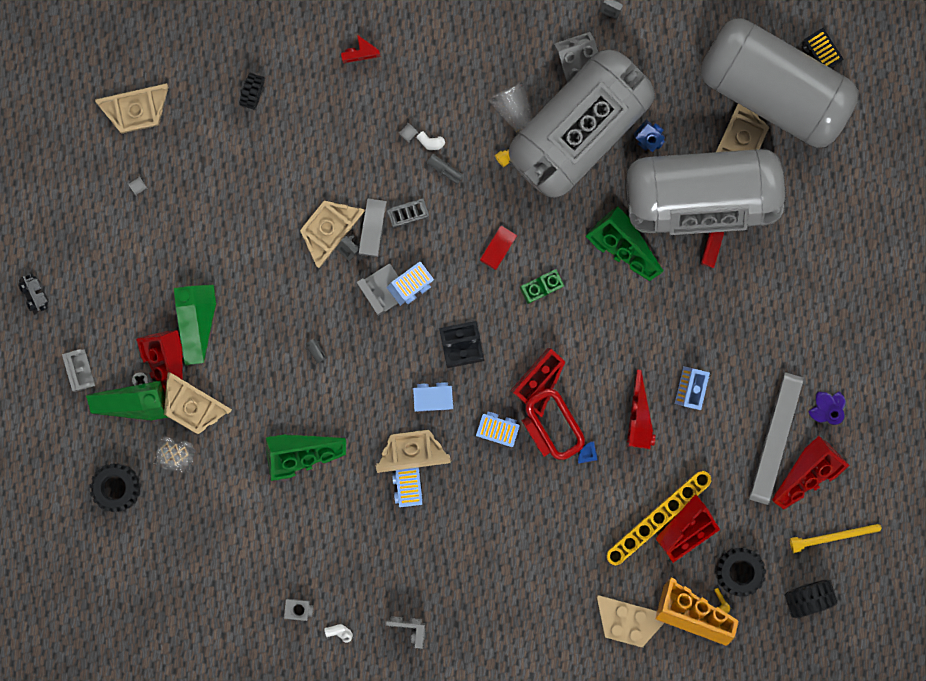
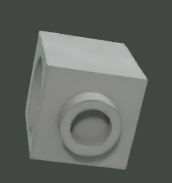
M286 599L284 619L308 621L309 617H312L313 605H310L309 600ZM297 604L304 607L303 615H297L294 612V607Z

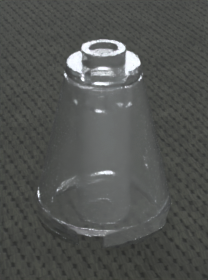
M522 81L516 83L513 88L509 86L488 99L490 104L517 134L533 119Z

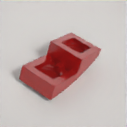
M500 226L480 261L497 270L517 235Z

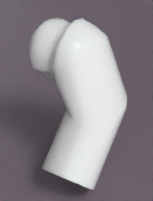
M424 131L416 137L428 150H439L445 145L443 137L429 138Z
M342 624L324 628L326 637L337 635L346 643L352 640L353 634L351 630Z

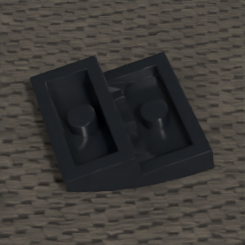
M477 321L439 328L447 368L484 361Z

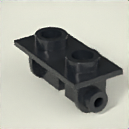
M29 274L25 279V276H22L18 286L21 293L25 294L27 298L26 304L28 309L33 311L34 315L40 310H47L48 302L44 293L36 294L35 292L41 289L37 277Z

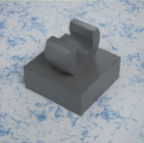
M604 0L600 12L617 20L623 4L619 3L620 0Z
M353 235L349 238L345 236L336 247L348 261L355 257L360 248V242L357 245L352 242Z

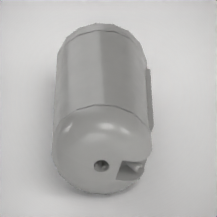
M742 18L728 21L722 27L700 67L701 77L709 87L714 90L716 89L719 93L817 148L826 147L834 142L850 119L859 99L858 89L850 79Z
M610 49L599 51L513 139L509 148L511 163L533 187L544 195L553 198L564 196L650 108L655 95L652 83L625 55Z
M764 149L641 158L633 162L627 171L626 193L628 213L631 224L642 233L669 232L670 235L739 231L747 230L748 226L773 224L780 219L784 210L785 181L782 164L775 153Z

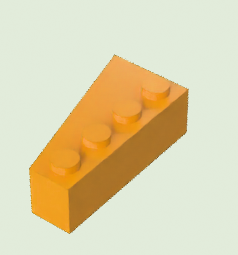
M671 577L663 587L655 619L727 646L735 638L738 620L720 608L713 607L707 603L706 599L703 597L699 598L691 592L692 590L686 586L682 587L676 583L677 580Z

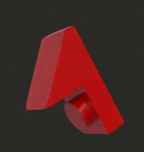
M359 35L357 37L360 50L349 48L341 53L343 63L380 57V51Z

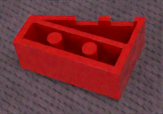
M547 348L510 391L526 405L527 401L538 392L547 388L554 389L566 361L551 348ZM551 396L543 398L533 406L534 412L542 418Z
M695 494L655 539L674 563L718 532L720 528L705 504Z

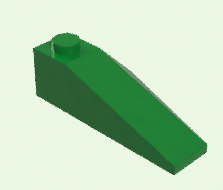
M618 206L607 213L585 236L598 250L603 253L606 250L615 255L614 260L618 262L623 260L630 265L632 271L649 281L664 271L638 230L631 224L630 218Z
M214 285L174 288L184 364L204 363L216 308Z
M161 381L86 395L91 414L150 421L168 418L164 415L165 396Z
M285 434L266 437V455L271 481L296 476L295 472L305 468L308 471L313 469L312 465L320 461L327 463L346 455V439Z

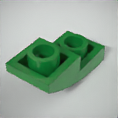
M555 269L519 288L527 304H530L564 287V284Z

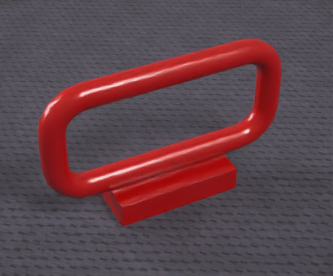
M547 388L538 392L527 401L526 413L528 416L521 421L544 457L550 453L555 459L565 460L583 448L585 444L584 434L558 391ZM547 396L554 398L577 438L576 445L565 452L557 451L533 410V406Z

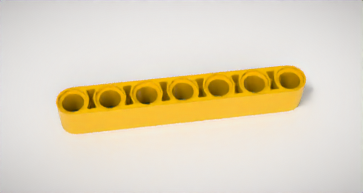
M704 471L695 473L607 551V561L612 565H619L677 515L695 494L698 496L711 484V476ZM700 474L705 475L707 478V482L704 485L697 483V477ZM685 487H689L692 490L690 498H685L682 494ZM671 500H675L678 503V508L675 511H671L668 508V503ZM658 512L664 517L663 521L659 524L655 523L653 519L654 515ZM643 525L649 528V533L646 536H641L639 533V528ZM628 538H632L635 541L632 549H627L624 545L625 540ZM613 551L620 553V559L617 562H613L610 559V554Z

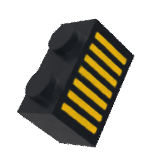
M821 28L802 41L803 46L801 48L805 54L810 55V57L831 69L844 60L824 28Z

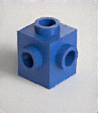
M647 119L634 132L635 138L639 141L638 145L644 150L649 149L653 152L655 149L658 150L665 142V136L662 133L664 130L656 123L654 125L651 124Z

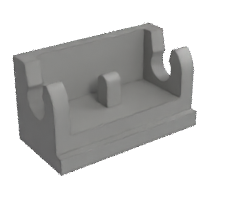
M85 349L62 354L72 391L77 392L94 387L95 383Z

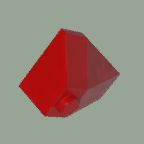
M178 330L164 331L136 339L143 362L148 361L152 372L149 373L151 378L161 381L164 396H166L168 373H172L183 380L182 345Z
M636 370L626 446L651 449V446L655 445L656 435L652 434L653 428L641 370Z

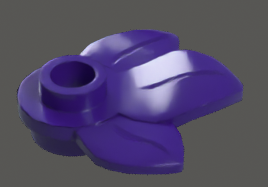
M817 392V407L808 411L809 415L819 423L828 422L831 425L842 423L845 417L843 409L846 404L844 396L840 392L834 394L833 397L826 392ZM833 412H837L838 417L833 418L831 417V414Z

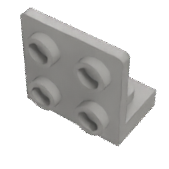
M591 32L554 43L567 83L598 53L596 42Z
M391 264L384 266L366 279L362 278L357 282L378 316L398 304L386 288L392 281L398 278Z
M391 616L390 620H386V626L416 628V630L412 631L411 643H415V648H423L426 623H422V619L410 618L408 622L402 621L403 617Z

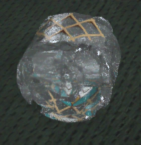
M163 437L162 441L158 443V450L153 464L159 466V463H161L164 469L184 473V471L191 473L196 450L192 443L182 441L179 444L175 443L174 439Z

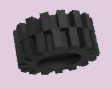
M253 73L248 74L241 92L240 106L253 110L256 109L264 88L265 77Z

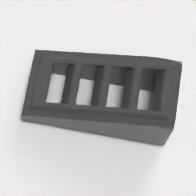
M423 198L387 209L393 229L429 217ZM420 204L423 213L422 215H419L416 207V205ZM409 207L413 208L415 217L411 216ZM405 209L408 219H404L401 210ZM398 211L401 221L397 222L394 212Z

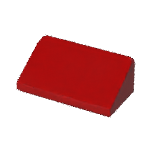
M724 232L709 233L701 265L710 268L715 267Z

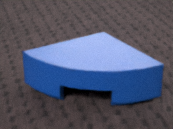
M594 441L586 444L581 449L578 456V464L597 460Z

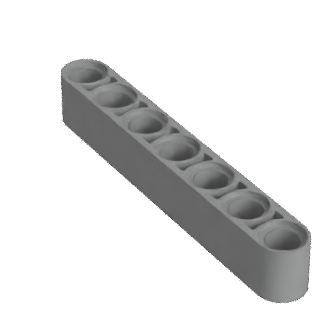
M786 372L783 374L749 500L766 505L769 504L803 384V377Z

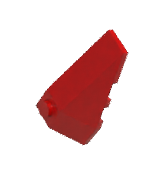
M818 436L804 449L772 501L782 509H786L804 498L806 491L819 489V484L824 480L832 481L837 478L849 464L828 442Z

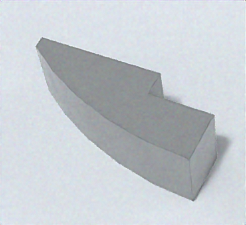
M367 199L359 255L379 256L387 201Z

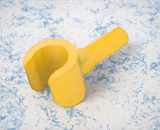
M719 588L714 589L721 602L718 608L729 613V604L723 598Z

